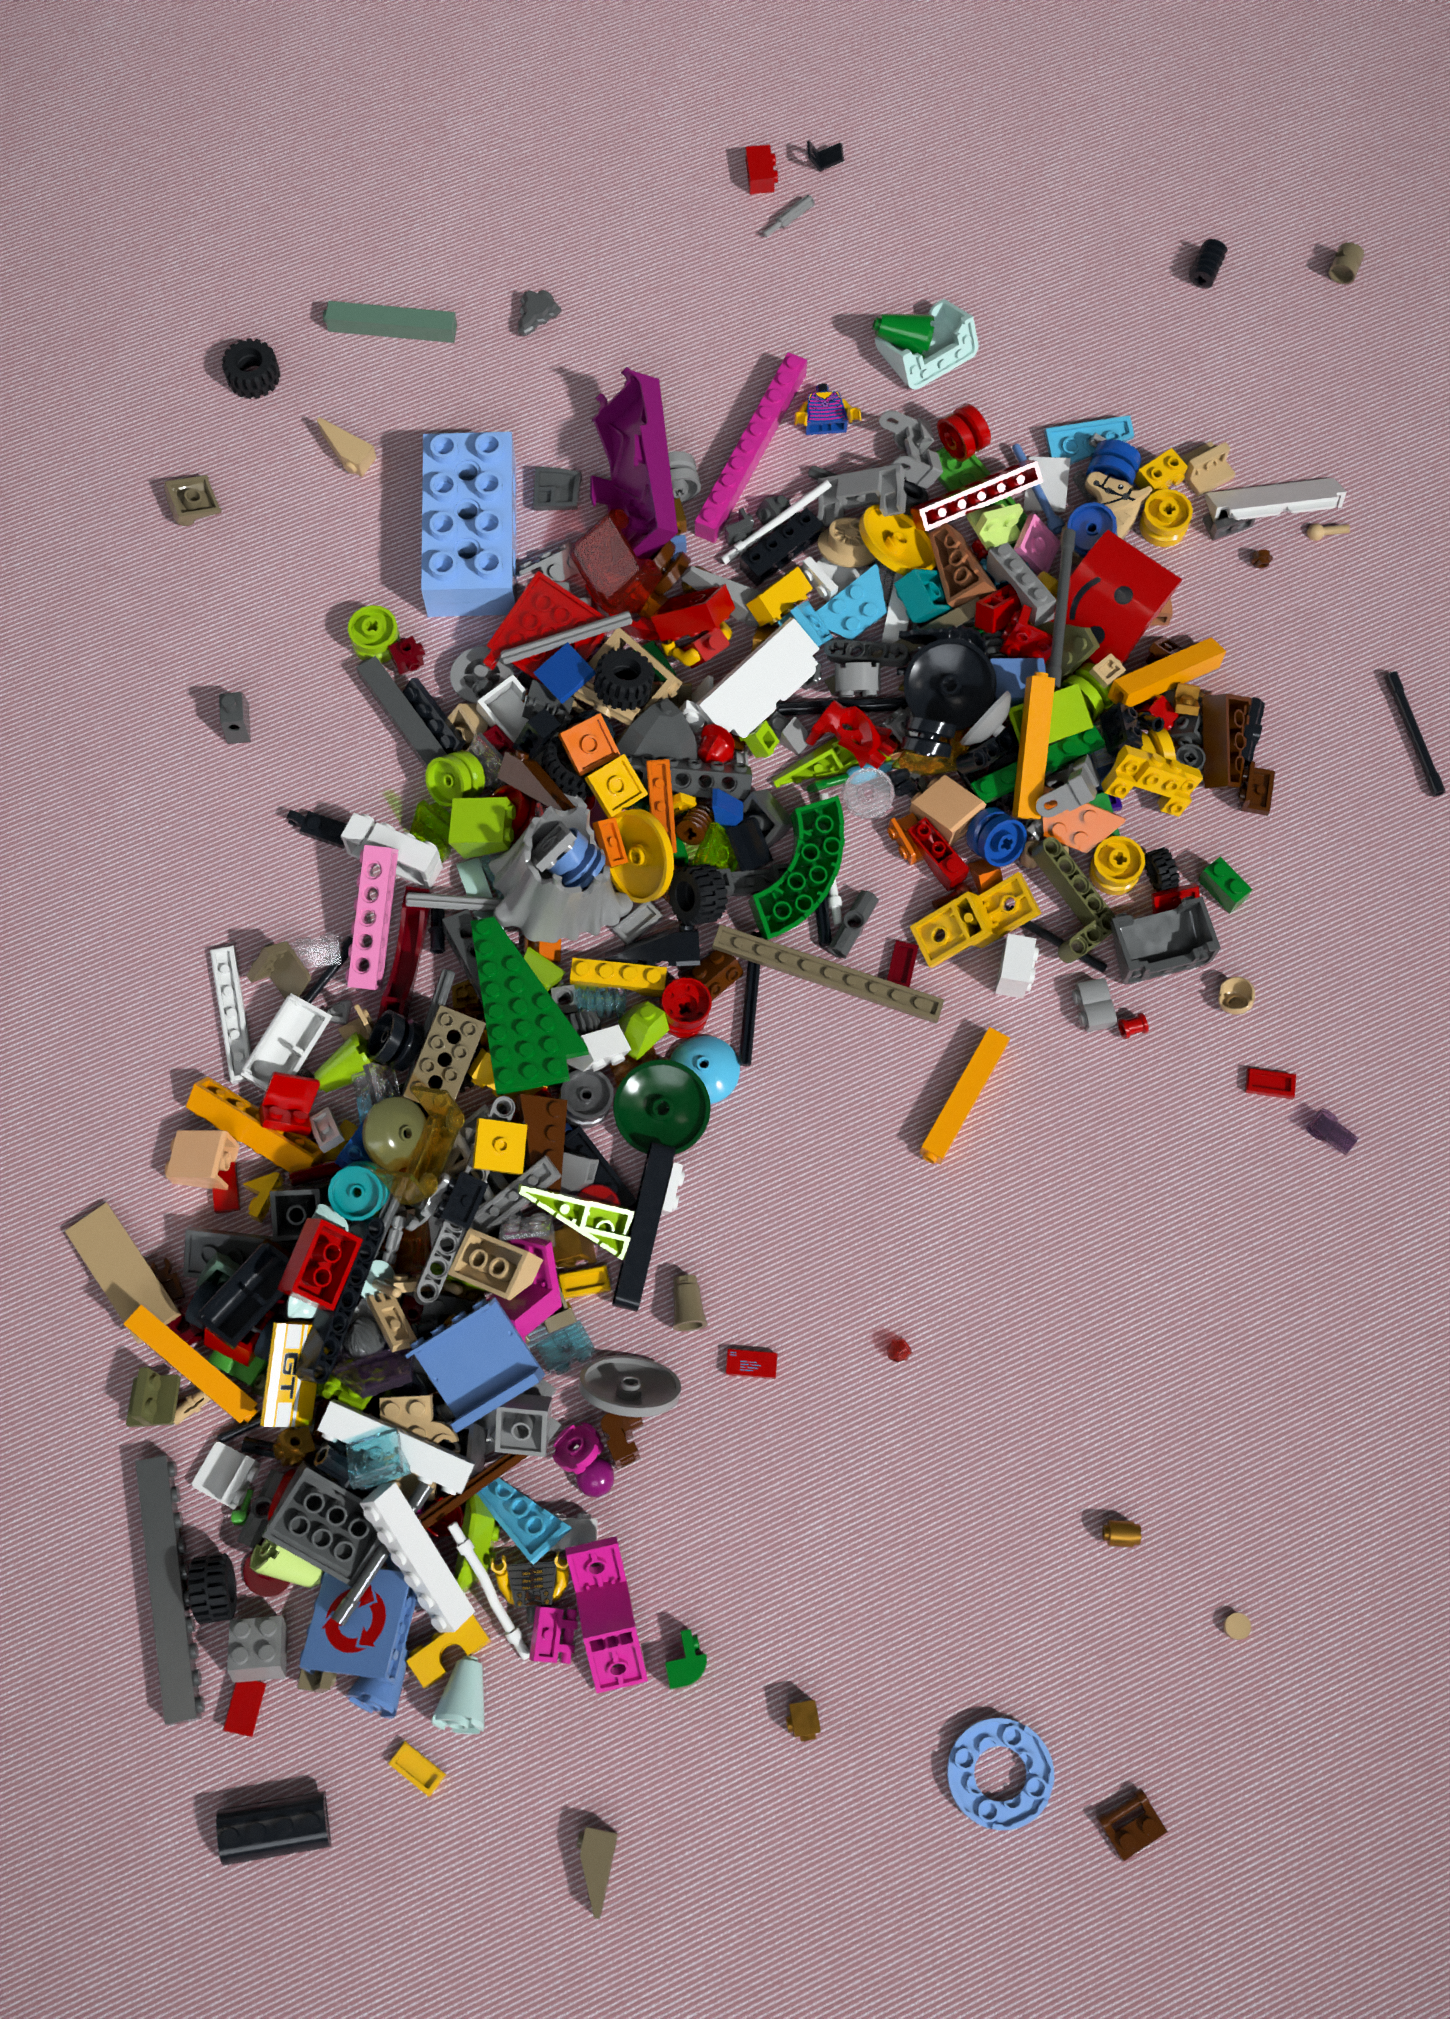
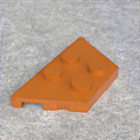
M1044 785L1043 795L1054 790V788ZM1050 800L1044 804V807L1051 809L1057 806L1058 803L1056 800ZM1086 803L1070 812L1067 809L1053 817H1043V833L1047 838L1054 837L1060 843L1087 854L1125 823L1126 818L1091 803Z

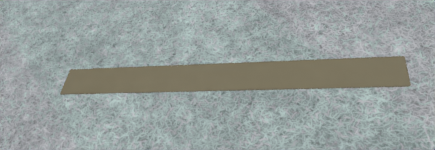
M979 597L918 630L931 628L948 629L952 626L957 627L975 617L976 602L980 600ZM899 639L896 642H894L904 644L905 646H907L909 652L922 646L918 644H912L911 642L903 639ZM879 650L872 654V657L879 658L883 655L884 651ZM835 675L825 680L831 694L836 693Z

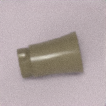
M684 1275L675 1277L673 1279L674 1288L672 1289L674 1299L673 1329L686 1332L705 1328L708 1324L696 1276Z

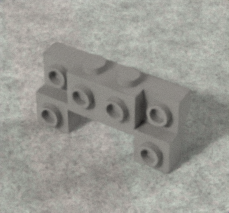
M901 463L819 478L817 486L828 480L832 487L818 496V519L824 524V527H829L833 521L844 517V509L880 503V511L884 517L905 513V470Z

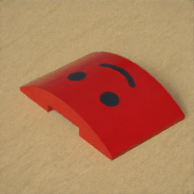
M1109 530L1096 542L1070 577L1066 624L1090 628L1100 645L1080 666L1088 662L1096 665L1110 653L1124 665L1129 658L1128 655L1154 618H1157L1183 580Z

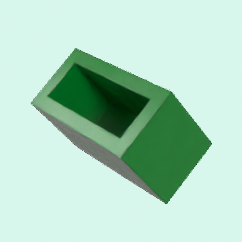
M1221 856L1207 866L1198 879V882L1229 914L1243 904L1253 890Z

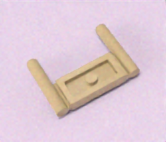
M418 1273L415 1278H408L406 1274H395L392 1279H384V1281L375 1279L372 1282V1287L398 1298L401 1293L414 1292L421 1273ZM445 1279L442 1289L456 1295H460L463 1292L461 1285ZM424 1286L421 1287L420 1292L432 1290L431 1288Z

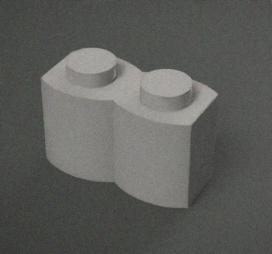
M1100 978L1077 983L1075 990L1072 991L1074 1004L1079 1005L1081 1010L1078 1013L1081 1026H1085L1086 1032L1115 1027L1117 1017L1106 979Z

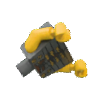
M560 1551L557 1552L554 1562H539L534 1565L532 1563L507 1565V1569L506 1557L502 1555L503 1563L500 1565L495 1564L493 1557L491 1558V1569L495 1572L500 1592L509 1604L515 1605L516 1609L527 1608V1624H534L536 1606L553 1607L554 1602L560 1600L568 1585L569 1564L567 1559H560Z

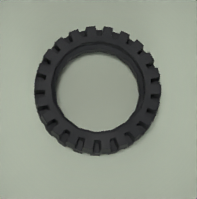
M555 736L543 754L541 767L558 787L563 788V793L566 794L570 791V796L576 797L577 793L579 798H584L586 795L588 798L592 797L594 794L584 779L585 777L575 775L560 763L557 754L567 752L559 736ZM607 762V763L603 764L602 766H600V767L594 769V771L600 769L601 767H603L604 765L608 764L609 762Z

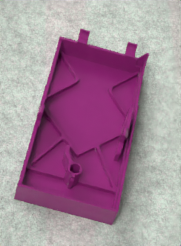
M626 367L621 372L626 377L625 386L609 402L602 393L595 398L601 406L598 409L599 412L591 420L596 426L608 458L611 480L591 475L590 499L592 500L593 507L596 506V502L608 506L614 565L609 571L630 576L678 533L660 381L658 378L633 371Z

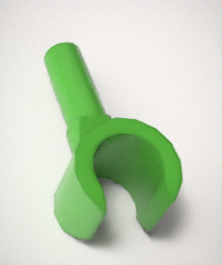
M247 1490L241 1510L232 1511L231 1521L234 1525H245L249 1517L248 1506L254 1492L253 1490Z

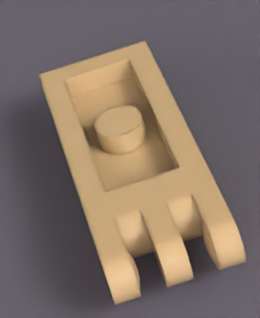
M382 1292L376 1293V1300L373 1295H368L366 1297L367 1303L391 1351L395 1352L410 1348V1344L416 1341L417 1338L397 1299L388 1294L384 1296Z

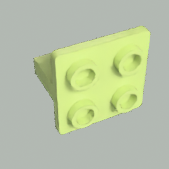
M1020 503L1007 507L1004 504H999L968 513L966 517L985 549L989 550L1007 542L1009 544L1017 542L1021 532L1016 524L1023 512V508Z

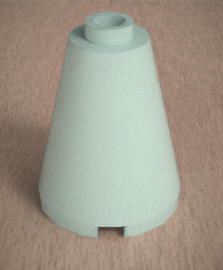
M463 1656V1659L456 1661L432 1716L431 1723L433 1726L445 1730L447 1725L453 1728L454 1733L480 1734V1731H484L483 1665L478 1662V1658Z

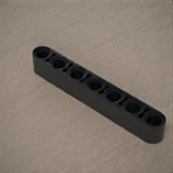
M651 1141L634 1207V1215L628 1236L631 1238L625 1259L621 1262L612 1306L635 1312L638 1311L676 1151L675 1146Z
M369 1217L365 1220L352 1221L348 1232L363 1239L334 1311L318 1309L296 1367V1375L302 1381L323 1384L330 1377L384 1234L385 1225L381 1218Z

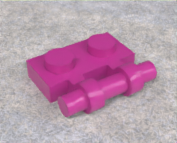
M536 1606L529 1660L557 1663L558 1652H561L560 1663H571V1655L575 1652V1645H573L574 1631L578 1628V1621H576L577 1610L567 1609L566 1619H563L564 1609ZM561 1628H564L563 1643H560Z

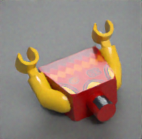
M722 622L719 629L710 633L705 632L682 649L676 648L675 642L670 639L668 640L669 644L661 643L666 656L673 655L675 659L693 669L730 645L729 640L733 634L730 627L725 622Z

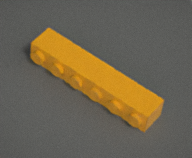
M208 1076L194 1084L186 1108L194 1112L196 1116L204 1118L217 1129L227 1131L236 1141L244 1143L257 1154L263 1155L276 1166L282 1167L288 1172L321 1164L325 1153L321 1151L318 1144L302 1134L262 1128L259 1108Z

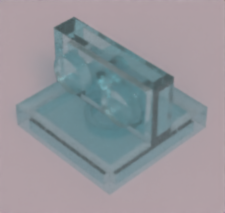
M396 1427L346 1444L349 1482L353 1489L360 1488L362 1491L411 1474L410 1465L401 1449L400 1434Z

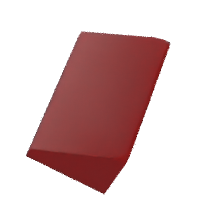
M259 1681L235 1683L223 1731L249 1737L253 1736L266 1683Z

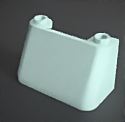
M946 299L935 303L929 311V314L933 315L935 320H931L930 326H934V332L928 351L923 350L924 358L919 353L912 354L908 349L902 350L879 337L874 338L877 350L901 380L911 389L916 390L970 360L978 351V340L973 316Z

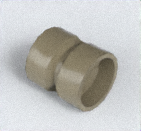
M1350 242L1342 243L1339 246L1329 269V276L1333 281L1339 284H1350L1355 280L1365 255L1362 247Z

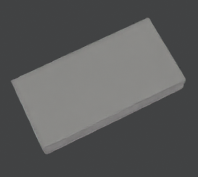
M651 902L642 903L615 925L612 930L627 945L639 939L663 918V915Z

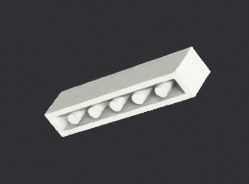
M335 1399L330 1401L318 1427V1431L323 1433V1438L332 1442H337V1439L347 1443L346 1448L360 1453L361 1450L370 1453L369 1458L376 1462L384 1464L385 1461L394 1464L393 1468L401 1473L408 1474L409 1471L418 1475L417 1479L426 1484L432 1485V1482L442 1485L441 1490L451 1495H456L457 1492L462 1494L476 1464L471 1459Z
M396 1482L380 1484L359 1503L364 1510L365 1518L374 1526L378 1539L387 1547L392 1561L402 1571L406 1584L413 1589L418 1597L419 1605L430 1616L433 1627L439 1633L455 1632L475 1610Z

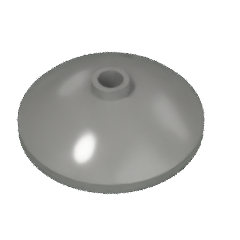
M1006 691L961 739L959 743L962 746L981 743L991 735L996 738L1005 728L1002 723L1010 711L1011 693Z

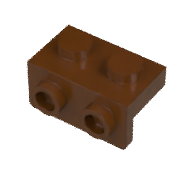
M1250 761L1248 767L1243 768L1242 782H1244V788L1240 789L1238 802H1242L1240 811L1269 815L1275 771L1256 768L1254 761Z
M715 950L700 965H697L686 974L685 977L702 982L708 988L713 1001L744 973L734 956Z

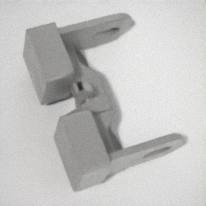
M894 410L884 412L879 417L881 427L892 431L897 448L907 452V456L904 455L897 458L891 465L902 463V467L905 470V480L928 489L943 473L939 454L927 449L934 442L930 422L921 418L916 420ZM893 418L898 421L896 423H891L887 421V419Z
M1088 754L1075 760L1074 765L1070 764L1068 768L1046 779L1044 785L1049 787L1058 781H1063L1064 785L1042 795L1036 803L1037 812L1043 817L1050 818L1067 809L1070 812L1095 799L1097 794L1096 787L1099 786L1101 777ZM1050 800L1057 801V806L1051 809L1044 807V804Z

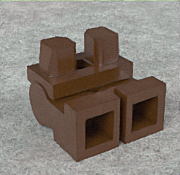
M607 1413L601 1420V1428L607 1440L606 1444L617 1470L640 1460L635 1442L633 1441L628 1444L627 1440L633 1438V1430L644 1426L642 1417H627Z

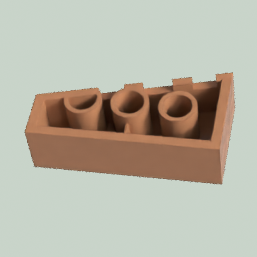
M945 523L929 533L948 605L956 609L976 597H979L981 600L997 591L960 532L948 523Z

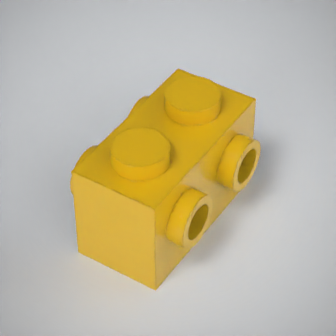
M1170 448L1140 468L1134 482L1140 489L1150 486L1153 489L1151 494H1153L1157 490L1169 489L1168 487L1173 484L1175 486L1180 484L1185 479L1184 474L1188 466Z

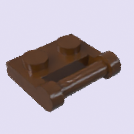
M1141 1788L1134 1792L1135 1796L1106 1815L1102 1813L1096 1817L1122 1861L1127 1860L1168 1832ZM1137 1807H1142L1144 1813L1114 1831L1111 1824Z

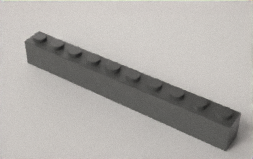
M163 1455L138 1460L135 1463L165 1725H176L202 1719V1712H205V1702L203 1696H199L198 1686L202 1684L200 1669H196L195 1659L199 1657L197 1643H193L192 1636L196 1626L193 1616H190L189 1610L190 1600L186 1584L189 1568L187 1563L184 1564L183 1553H186V1542L184 1537L181 1538L180 1528L183 1527V1516L181 1512H178L177 1502H180V1491L178 1486H175L174 1476H177V1465L175 1461H172V1458Z

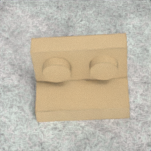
M1211 441L1180 457L1188 466L1184 474L1185 481L1197 497L1234 479L1236 473L1226 461L1231 449L1226 442L1214 445Z

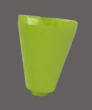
M353 1033L314 1072V1079L320 1081L319 1091L324 1090L328 1093L377 1076L383 1072L381 1063L368 1058V1042L361 1034Z

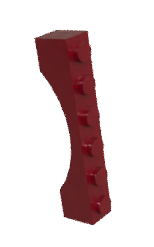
M406 886L401 908L400 929L395 958L389 981L382 995L378 1019L387 1010H393L402 1014L405 1019L408 1018L431 908L406 906V894L408 892L431 894L429 889Z

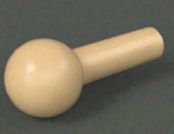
M1314 523L1308 527L1306 533L1309 539L1318 541L1326 535L1350 533V525L1323 527L1318 523Z

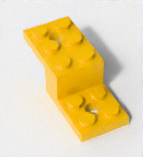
M1017 872L980 895L969 891L914 923L910 926V929L928 966L933 968L971 945L979 948L986 947L1042 913L1022 873ZM1013 898L1015 906L1012 910L1007 911L1005 903L1008 899ZM943 929L945 938L938 942L936 940V933Z

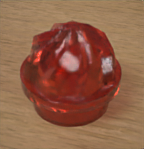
M903 1337L897 1340L894 1338L887 1347L888 1358L894 1362L907 1361L909 1359L908 1356L913 1353Z

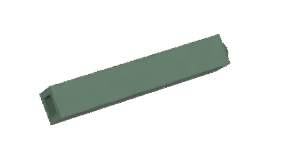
M328 301L327 309L323 311V322L327 324L328 332L455 343L457 331L455 312Z

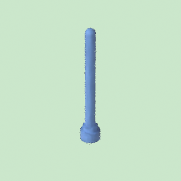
M1014 444L1012 450L1018 462L1027 460L1021 446ZM1037 484L1031 487L1048 519V529L1054 535L1061 533L1065 523L1062 518L1055 515L1041 485Z

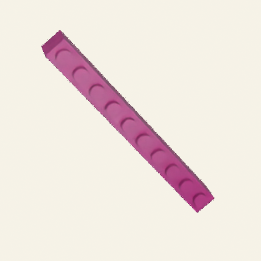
M789 352L786 354L695 520V536L712 543L716 542L806 377L807 359Z

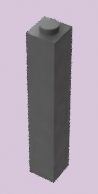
M374 656L371 659L362 661L356 667L359 678L424 768L427 769L428 764L433 759L447 755L378 658Z

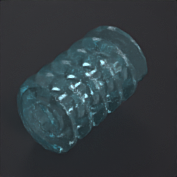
M579 986L577 996L578 1012H583L586 1009L587 1012H595L596 1010L598 1017H602L604 1011H606L607 1017L611 1018L615 1011L617 1018L620 1019L626 1011L627 989H624L623 994L619 995L618 988H615L613 994L610 995L608 988H605L603 994H601L599 987H596L594 993H591L589 986H587L584 993H582Z

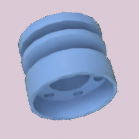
M570 828L569 830L577 838L574 841V846L568 852H563L557 858L556 864L548 871L552 875L556 874L563 877L561 882L566 887L581 886V889H583L600 873L605 864L606 857L600 850H597L594 844H588V839L577 828Z

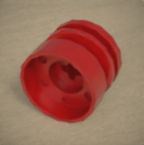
M682 977L673 980L666 986L659 1009L665 1012L669 1026L668 1033L677 1038H690L702 1031L712 1007V997L708 988L696 979Z

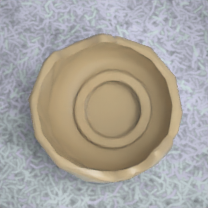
M1230 977L1221 983L1218 1002L1224 1012L1239 1015L1245 1014L1252 1008L1255 1001V989L1248 979Z

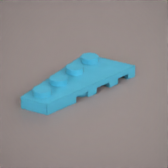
M1130 415L1046 428L1044 433L1049 457L1071 458L1070 465L1093 456L1095 448L1088 443L1095 432L1107 440L1114 439L1123 442L1132 440L1134 431Z
M499 1477L477 1493L495 1520L533 1565L572 1530L569 1525Z

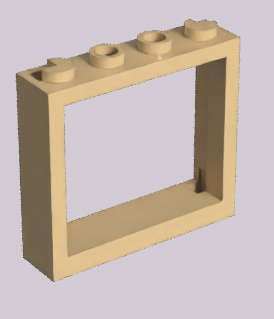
M617 628L588 662L596 672L597 663L604 653L608 654V651L612 649L617 651V648H623L627 643L635 651L640 652L641 656H646L648 662H651L653 667L667 678L665 683L644 706L641 714L651 705L666 697L670 699L678 694L676 691L683 682L621 628ZM595 676L589 682L594 683ZM573 694L571 696L574 698L572 708L579 714L586 709L578 703L580 699L574 697ZM628 726L618 738L615 736L616 745L621 740V738L630 726Z

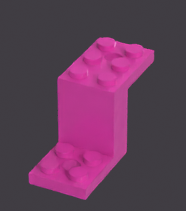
M511 1231L506 1235L507 1243L526 1250L543 1259L533 1283L513 1299L507 1300L493 1294L486 1301L496 1297L526 1344L525 1336L562 1307L552 1241Z
M617 1536L565 1548L576 1593L583 1640L596 1693L648 1682ZM596 1562L602 1563L596 1567L591 1566V1564ZM615 1664H623L620 1667H612Z

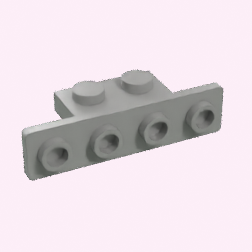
M590 532L578 537L579 542L574 545L568 542L558 547L559 552L553 555L549 551L539 556L540 561L534 564L528 561L520 565V571L516 572L517 577L539 567L542 574L554 582H561L589 568L580 547L599 537L597 534L591 536Z

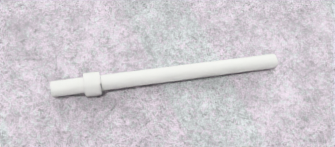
M825 480L745 540L738 541L733 545V549L720 557L722 562L726 565L738 555L741 556L750 546L831 488L830 482Z

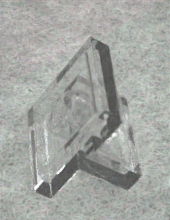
M371 1062L363 1065L364 1071L351 1075L362 1122L369 1110L377 1102L389 1097H401L393 1068Z

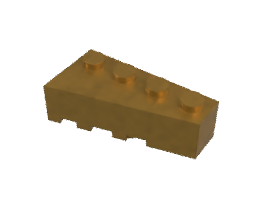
M567 1224L561 1226V1230L554 1232L552 1230H544L537 1233V1238L552 1241L555 1266L566 1267V1269L576 1267V1262L587 1260L588 1264L597 1262L593 1241Z

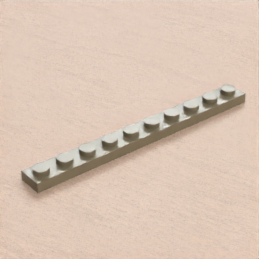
M719 925L712 945V949L935 1024L939 1020L944 1004V999L723 925Z

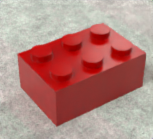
M726 584L672 597L651 616V619L661 641L669 639L676 641L685 635L693 637L702 631L707 630L708 633L716 631L720 628L722 622L730 618L729 615L736 608Z
M307 1218L277 1290L317 1309L334 1311L363 1239L323 1219Z

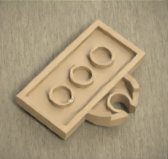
M432 1395L379 1398L381 1420L439 1446L444 1439L452 1443L459 1441L458 1435L451 1425L433 1420ZM453 1450V1452L459 1454L460 1450ZM385 1461L382 1464L383 1479H386L389 1483L396 1482L408 1501L420 1482L417 1479L418 1475L410 1471L408 1474L401 1473L393 1468L394 1464ZM432 1482V1485L429 1486L433 1488V1491L426 1501L437 1499L436 1483Z

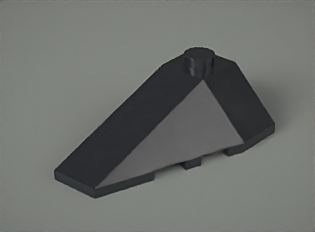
M681 923L679 927L667 929L605 953V961L636 964L638 960H643L647 965H656V963L661 961H667L668 966L700 965L698 926H689Z

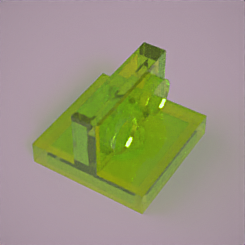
M422 800L417 804L410 834L421 842L429 841L437 847L441 862L443 863L449 858L452 848L448 843L451 814L437 802L430 805L425 800Z
M710 822L704 840L699 844L691 865L707 863L710 866H715L716 869L730 868V872H734L738 861L726 831L718 822Z

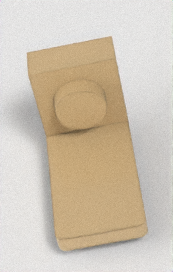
M1110 653L1096 664L1089 673L1105 689L1113 683V680L1121 677L1126 669L1120 660Z
M356 1004L354 1008L359 1018L338 1029L344 1042L355 1032L361 1034L368 1042L374 1027L367 1009L361 1010L359 1004Z

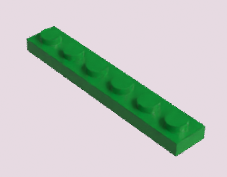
M1095 725L1091 729L1074 734L1048 746L1045 776L1075 762V760L1087 754L1090 755L1105 747L1106 743ZM1018 761L971 783V789L975 796L987 804L1014 791Z

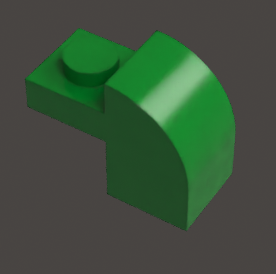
M691 1629L681 1631L686 1658L665 1662L670 1690L695 1684L705 1672L707 1655L701 1654L696 1656L695 1651L700 1650L697 1634L692 1635Z

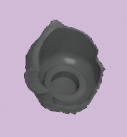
M363 1315L360 1318L358 1317L347 1329L344 1347L350 1358L367 1365L371 1364L382 1354L386 1341L377 1321Z

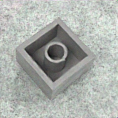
M282 1615L230 1620L227 1672L233 1683L286 1678L288 1627Z

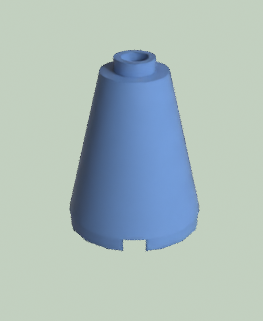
M405 1644L395 1685L385 1684L375 1678L359 1676L346 1697H350L349 1701L369 1713L382 1711L380 1717L395 1718L407 1667L406 1661L409 1657V1651L406 1649L407 1645Z

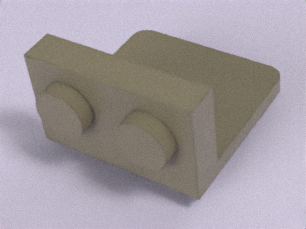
M287 941L274 945L272 943L267 944L261 949L258 958L251 964L252 967L246 976L251 983L270 977L284 999L291 993L300 997L311 981L308 970Z

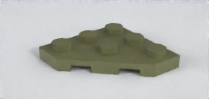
M1048 621L1035 628L1053 636L1054 622ZM1065 624L1061 684L1100 647L1093 632L1088 627ZM1050 657L1045 663L1046 673H1048L1050 667Z

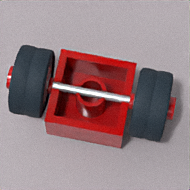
M211 1281L203 1282L189 1301L185 1320L204 1330V1345L249 1367L255 1357L269 1362L274 1322L291 1321L269 1310L233 1350L213 1335L197 1319L201 1308L221 1288V1286Z

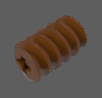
M698 801L697 805L689 809L679 822L676 833L684 843L688 845L700 844L714 825L715 817L709 805Z

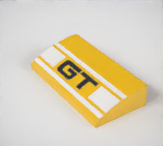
M312 1321L274 1322L261 1426L305 1427L312 1425L317 1383L302 1381L296 1375V1367L313 1325Z

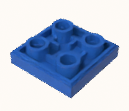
M568 642L533 672L561 704L568 700L596 674L594 669Z

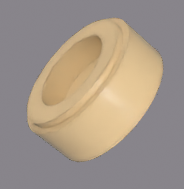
M1242 1613L1230 1614L1224 1620V1632L1233 1640L1244 1639L1251 1632L1250 1620Z

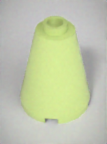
M266 1538L261 1546L256 1545L250 1559V1568L256 1573L307 1588H312L315 1585L318 1586L324 1573L323 1570Z

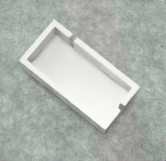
M512 675L477 701L476 710L490 727L497 724L513 743H515L526 722L529 721V719L522 717L527 696H525L526 689ZM545 750L533 759L540 766ZM567 753L557 754L559 759L567 755Z
M354 812L341 834L348 855L360 859V853L364 850V845L398 849L396 876L431 890L443 868L437 847L429 841L421 842L417 840L415 836L408 832H398L387 823H374L375 820L369 815H359Z

